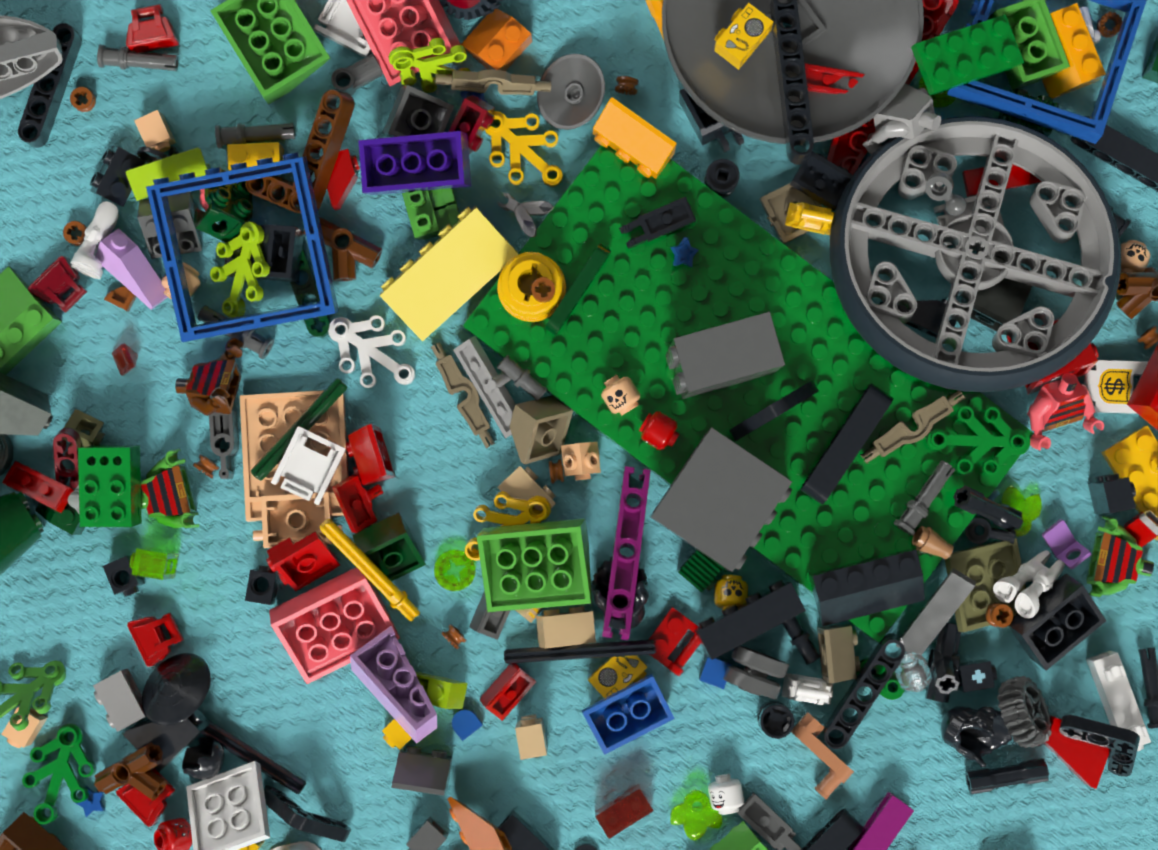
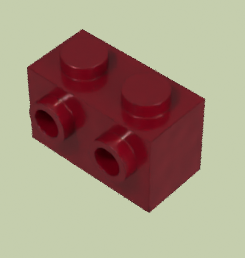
M474 95L464 99L449 129V132L462 131L468 134L469 154L479 150L483 142L481 135L484 129L488 130L495 118L492 115L495 107Z

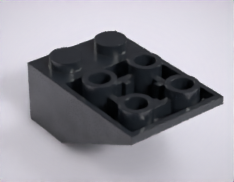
M259 225L264 231V240L260 244V248L265 262L270 267V271L266 277L256 278L299 283L304 231L294 226ZM242 247L233 251L231 257L225 258L224 265L239 257ZM251 253L250 261H251V264L253 265V263H254L255 261H254L253 255H252V253ZM236 271L227 277H235Z

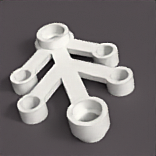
M375 315L370 320L352 323L344 317L336 318L330 323L328 332L331 339L338 342L341 357L339 368L342 372L349 374L355 370V362L350 356V342L358 348L362 371L360 383L363 387L372 388L376 384V377L372 373L370 357L392 371L398 383L408 385L414 381L415 371L410 365H400L377 349L378 347L389 345L402 346L406 342V336L402 331L395 330L390 335L362 339L355 333L371 329L376 332L382 331L385 327L384 319ZM375 319L381 320V326L379 328H374L372 326V323ZM343 325L346 330L344 334L340 335L337 333V327ZM395 334L402 335L403 339L401 342H394L393 337ZM350 361L352 364L351 369L344 370L343 363ZM403 369L409 372L408 377L405 379L400 378L399 375ZM366 376L373 378V382L370 385L364 384Z

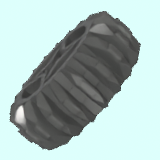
M1016 676L1001 683L997 697L1000 702L998 707L1001 710V717L1004 720V726L1008 729V734L1012 735L1013 740L1025 748L1040 746L1049 741V736H1051L1050 727L1052 725L1050 722L1051 716L1048 712L1049 707L1046 705L1041 690L1037 688V684L1025 676Z

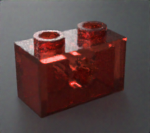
M637 784L596 810L595 817L610 839L654 810L641 786Z

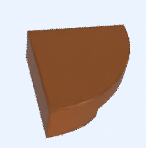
M125 286L110 291L104 300L129 312L136 296Z

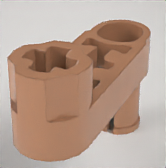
M807 712L793 727L791 733L830 767L828 769L830 772L814 788L827 800L841 782L844 784L854 771L816 738L825 727Z

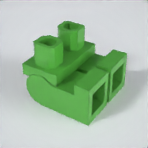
M453 188L417 190L402 193L415 239L426 240L438 237V233L445 226L450 224L453 227L459 221L457 216L460 212Z

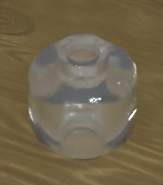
M914 652L905 653L904 658L894 671L901 688L906 691L920 692L925 689L932 679L924 656Z

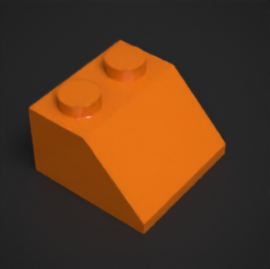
M494 9V12L488 14L461 45L487 70L506 71L532 43V34L512 16L499 9Z

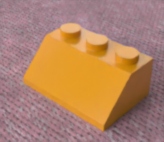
M1077 3L1050 13L1070 65L1069 68L1042 80L1048 96L1052 99L1093 84L1106 75Z
M613 97L610 98L593 127L594 140L605 148L609 145L617 151L615 153L617 157L626 163L629 161L633 162L638 166V172L647 178L652 176L657 179L675 153L677 145L675 141Z

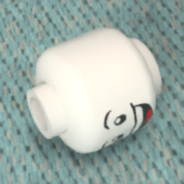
M730 774L715 776L716 781L708 786L712 809L718 811L720 815L738 812L739 807L744 804L740 780L731 778Z

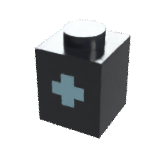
M986 659L959 663L958 690L969 692L994 688V680H997L995 665H991V661Z

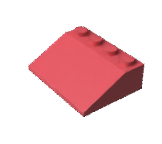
M346 0L389 86L401 82V71L394 69L388 58L389 53L395 48L404 46L413 50L429 46V42L434 38H442L446 47V51L443 54H448L452 47L461 45L439 0ZM432 54V55H428V56L421 57V58H422V59H426V58H431V57H435V56H439V55H433V54ZM413 66L410 68L415 74L420 72L419 68Z
M357 567L269 610L270 624L306 684L349 664L351 654L390 626H392L397 640L400 639L376 587Z

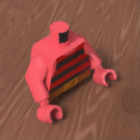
M1065 373L1061 380L1042 386L1034 402L1030 405L1027 415L1030 418L1031 431H1034V434L1030 437V446L1039 451L1041 447L1049 449L1051 440L1043 436L1042 432L1083 419V416H1086L1083 427L1088 432L1094 434V425L1101 431L1104 429V423L1094 417L1093 413L1096 411L1087 387L1079 383L1076 375Z

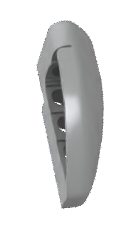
M0 15V99L32 85L62 63V46L53 31L30 20Z

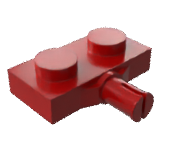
M351 475L332 487L351 532L357 534L377 521L372 510L371 500L383 494L380 485L377 484L366 491L362 487L358 476Z

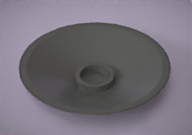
M568 54L550 64L541 77L540 81H551V91H537L538 107L543 118L556 128L569 130L586 124L598 112L605 94V80L601 68L593 59L582 54Z

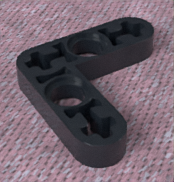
M813 380L731 428L729 432L734 440L737 441L819 392Z
M1074 715L1062 717L1059 732L1062 735L1112 749L1108 770L1122 777L1132 774L1140 736L1136 732Z
M265 785L266 805L287 824L300 831L346 842L351 832L349 826L338 820L304 811L285 793L272 786Z

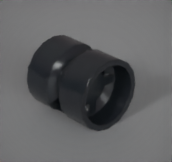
M718 159L709 165L704 177V184L722 198L728 197L734 192L739 181L740 172L738 167L728 159Z
M769 701L760 706L757 712V722L767 736L780 739L791 733L794 727V717L784 704L779 701Z

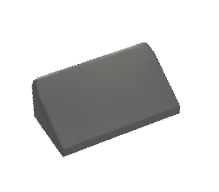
M484 591L469 627L478 633L498 640L510 610L488 612Z

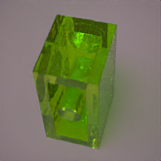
M150 547L136 548V553L133 552L130 558L132 575L159 580L174 579L180 553Z

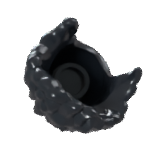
M610 557L609 561L605 560L597 568V573L593 575L594 580L591 581V590L594 595L595 604L603 611L604 617L612 557ZM639 567L631 629L642 622L645 615L644 605L649 597L647 576L645 570ZM617 598L613 601L614 606L619 609L627 606L626 601L622 598ZM612 616L609 625L616 630L624 629L625 620L624 618Z
M956 706L948 710L941 721L940 731L944 742L956 749L966 759L976 761L981 767L986 766L982 756L991 754L993 749H998L1002 745L1005 746L1012 740V735L1008 734V729L1004 726L1001 711L995 710L992 707L985 706L975 710L970 707Z

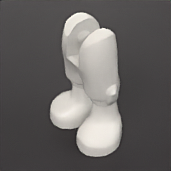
M105 201L98 206L92 222L84 232V241L70 262L72 268L91 278L101 279L103 274L102 263L99 259L95 258L100 241L110 235L116 226L119 214L116 205Z
M1045 550L1027 563L1021 564L1015 575L999 579L993 586V592L1000 601L1009 603L1016 597L1026 582H1033L1019 593L1015 600L1016 611L1024 618H1033L1039 610L1040 594L1052 589L1054 582L1061 575L1065 563L1059 559L1050 568H1047L1044 565L1051 553Z

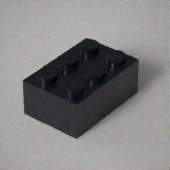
M1064 574L1053 584L1052 589L1040 594L1039 610L1033 618H1024L1017 613L1008 627L1028 656L1047 671L1105 623L1106 619L1085 587L1068 574Z

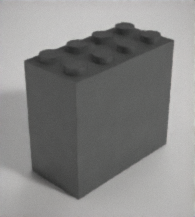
M770 312L674 338L668 352H666L667 354H665L669 370L674 368L675 377L672 381L676 395L681 394L682 399L774 374L785 365Z
M710 428L650 515V518L725 569L733 572L734 569L739 570L748 557L745 555V552L749 546L755 547L763 535L759 531L763 525H769L775 518L777 511L774 509L777 504L784 503L791 494L792 489L789 486L792 481L715 429Z

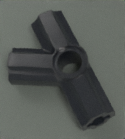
M947 622L936 636L934 648L931 649L928 659V670L930 672L925 694L926 699L948 703L950 692L958 689V668L960 662L958 648L961 632H958L957 624Z

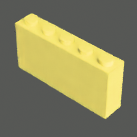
M469 206L466 207L457 216L459 221L453 227L450 224L445 226L438 233L440 238L434 244L429 241L420 249L419 253L421 256L414 262L412 259L408 260L400 268L402 273L396 279L391 276L380 286L383 289L380 292V297L422 341L499 273L506 263L518 255L516 249L477 206H474L472 209Z

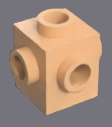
M598 442L561 445L564 476H575L576 481L591 479L590 474L601 473Z

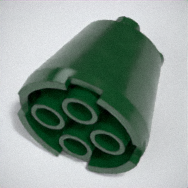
M12 492L0 496V575L42 537L41 533L44 532L43 525L37 515L29 514L28 511L31 509L22 492L18 494Z

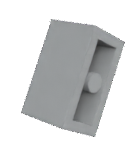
M128 668L93 685L96 690L94 691L95 699L100 705L104 706L108 713L106 714V719L109 725L115 728L117 732L146 717L142 708V695Z

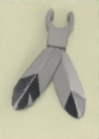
M503 193V196L509 199V201L505 205L498 202V205L506 211L514 212L523 232L529 237H535L537 227L531 215H546L553 210V205L546 201H531L520 204L510 194Z

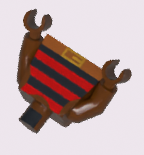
M233 337L228 340L225 346L226 351L219 358L207 363L195 364L190 378H178L176 380V392L178 394H186L191 407L206 416L211 415L213 412L231 414L242 377L235 358L242 356V349L240 348L243 347V343Z

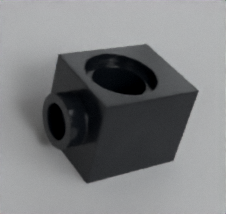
M133 555L122 557L103 566L114 595L123 593L124 597L139 592L138 586L145 584L142 576H139L141 573ZM123 570L127 571L130 575V580L126 585L120 580V574Z
M258 565V569H251L245 601L267 605L275 604L280 578L278 573L273 572L269 566ZM261 577L266 578L269 582V587L265 592L261 591L257 586V582Z

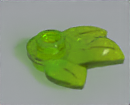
M1010 485L1004 491L1001 499L1002 503L999 504L1004 503L1022 512L1023 523L1019 529L1014 530L1016 531V537H1021L1030 531L1032 521L1039 517L1042 502L1039 494L1024 498L1017 488Z
M693 790L685 796L683 803L676 805L672 809L670 822L672 825H683L686 835L692 841H696L705 834L707 827L720 829L722 826V816L718 811L712 809L709 798L704 792ZM694 802L702 803L698 807L692 806Z

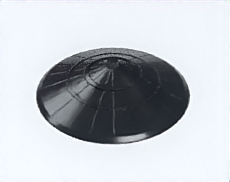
M181 653L166 659L154 669L147 679L142 692V708L150 721L158 725H173L187 719L201 706L208 693L211 679L209 667L204 659L196 654Z

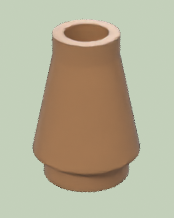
M919 527L912 539V545L916 546V550L942 557L945 560L953 552V545L945 541L931 527Z

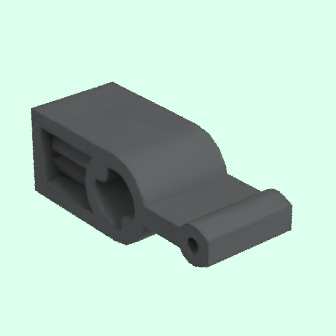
M231 411V414L213 412L209 415L210 444L214 454L220 456L221 470L219 471V476L221 479H233L234 472L231 470V457L239 449L237 412ZM224 439L226 442H230V448L226 452L225 449L220 448V443Z

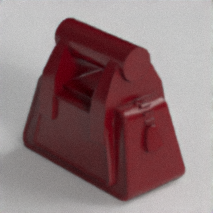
M60 256L28 287V291L38 296L44 302L49 304L57 303L59 308L66 313L88 291L78 282L80 276L71 267V260L68 257ZM71 287L75 289L65 300L62 296Z

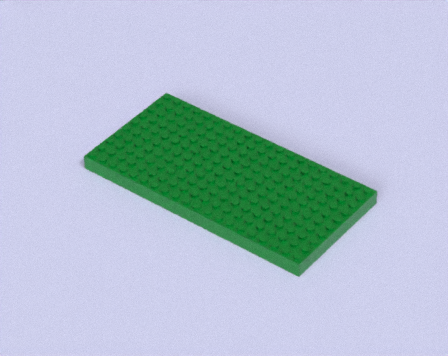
M609 145L607 148L600 146L553 207V210L550 211L537 228L536 236L530 237L518 253L519 255L525 252H538L552 259L564 274L567 293L599 244L611 250L606 262L560 331L555 336L544 329L551 317L538 322H526L509 314L498 296V280L463 324L464 329L473 336H476L477 339L502 358L509 355L524 370L526 368L530 370V375L544 387H547L549 394L571 408L574 413L670 486L710 428L715 429L792 481L789 486L792 489L791 494L784 503L777 504L774 509L777 511L775 518L769 525H763L759 531L763 534L756 546L751 548L812 594L813 590L809 579L811 574L908 549H916V546L912 545L913 536L900 530L893 522L896 519H900L907 509V502L915 499L941 460L947 462L955 469L956 462L964 459L977 446L947 445L944 449L935 451L927 446L925 436L918 442L903 444L885 457H880L879 455L868 462V464L863 460L872 454L863 459L860 454L872 448V442L884 435L898 422H904L910 431L915 432L917 425L914 422L912 413L931 404L942 396L949 397L957 392V390L943 388L910 376L880 356L852 325L841 305L834 282L672 159H670L657 179L652 176L647 178L638 172V166L633 162L629 161L626 163L615 154L617 151ZM683 197L687 198L696 222L653 241H646L643 244L628 249L626 243L632 238L643 235V230L640 226L629 233L621 234L620 227L637 220L641 215ZM684 237L688 238L691 247L699 250L693 256L692 267H688L685 264L673 266L675 255L670 247L678 246ZM770 312L785 363L782 368L768 376L682 399L681 394L676 395L672 381L675 377L674 368L669 370L665 357L674 338ZM616 375L620 379L629 377L640 393V399L637 401L639 405L622 416L620 413H612L601 397L602 391L606 388L604 383ZM813 380L819 392L739 440H734L729 432L731 428ZM872 383L894 399L831 495L821 505L803 493L800 488L865 390ZM961 391L962 394L954 398L955 400L961 395L965 397L964 400L952 407L954 410L952 413L933 424L930 430L941 429L947 435L977 436L965 422L959 421L956 416V412L960 407L969 406L974 411V417L992 436H1003L992 423H987L983 419V411L986 408L996 407L1000 411V417L1012 430H1023L1028 434L1029 438L1034 434L982 393ZM963 409L961 411L962 418L967 419L969 417L968 410ZM989 410L987 416L990 420H994L996 414L993 410ZM656 411L671 417L678 424L676 432L679 433L678 438L672 447L667 445L663 450H657L641 439L642 432L639 431L648 414H654ZM936 435L934 442L940 445L943 439L940 435ZM1018 437L1014 438L1013 444L1016 447H1020L1021 439ZM992 447L973 465V469L969 474L961 475L955 469L927 509L929 511L928 516L922 518L914 531L916 532L921 526L925 528L931 527L945 541L953 545L976 515L954 505L955 500L953 496L956 490L966 485L989 498L1020 455H1011L999 466L998 473L992 476L985 475L982 472V464L986 460H992L1003 447ZM966 462L960 464L961 471L966 472L968 470ZM988 463L986 469L992 473L995 467L992 463ZM917 550L925 583L943 558ZM907 605L847 621L873 641L880 643Z

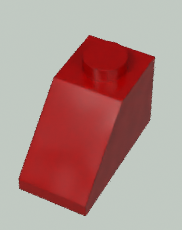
M349 149L339 151L327 186L331 205L335 211L341 209L358 179L356 171L360 170L357 156H352Z

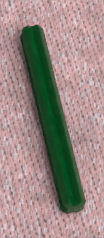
M336 378L251 469V473L256 479L261 481L282 460L297 427L300 426L309 431L347 390L346 384Z

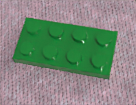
M1006 14L915 43L911 47L930 96L1018 67L1024 63Z

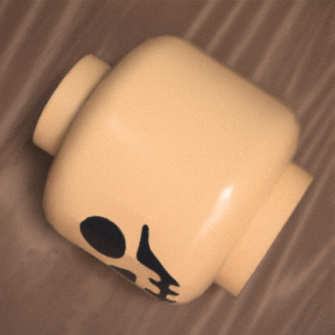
M1129 240L1120 244V273L1144 272L1151 257L1146 245L1137 240Z
M616 375L604 383L606 388L602 391L601 397L612 413H620L622 416L639 405L637 401L640 399V393L629 377L620 379Z

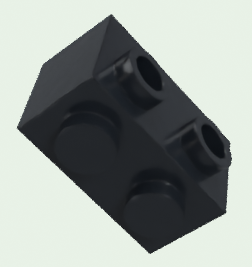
M1119 473L1095 477L1096 482L1088 483L1095 514H1111L1136 508L1134 502L1136 490L1129 477L1120 478Z

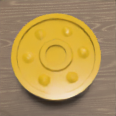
M525 252L514 256L505 264L498 279V296L505 310L513 317L526 322L542 321L553 315L566 294L565 277L560 267L549 257L538 252ZM541 277L550 279L555 286L553 299L546 303L536 301L531 292L533 282ZM545 283L539 284L540 288H536V293H540L541 297H546L547 292H551V287H546Z

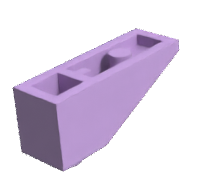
M119 228L100 241L95 258L99 259L102 266L152 310L168 298L163 293L166 289L162 286L160 278L138 245Z

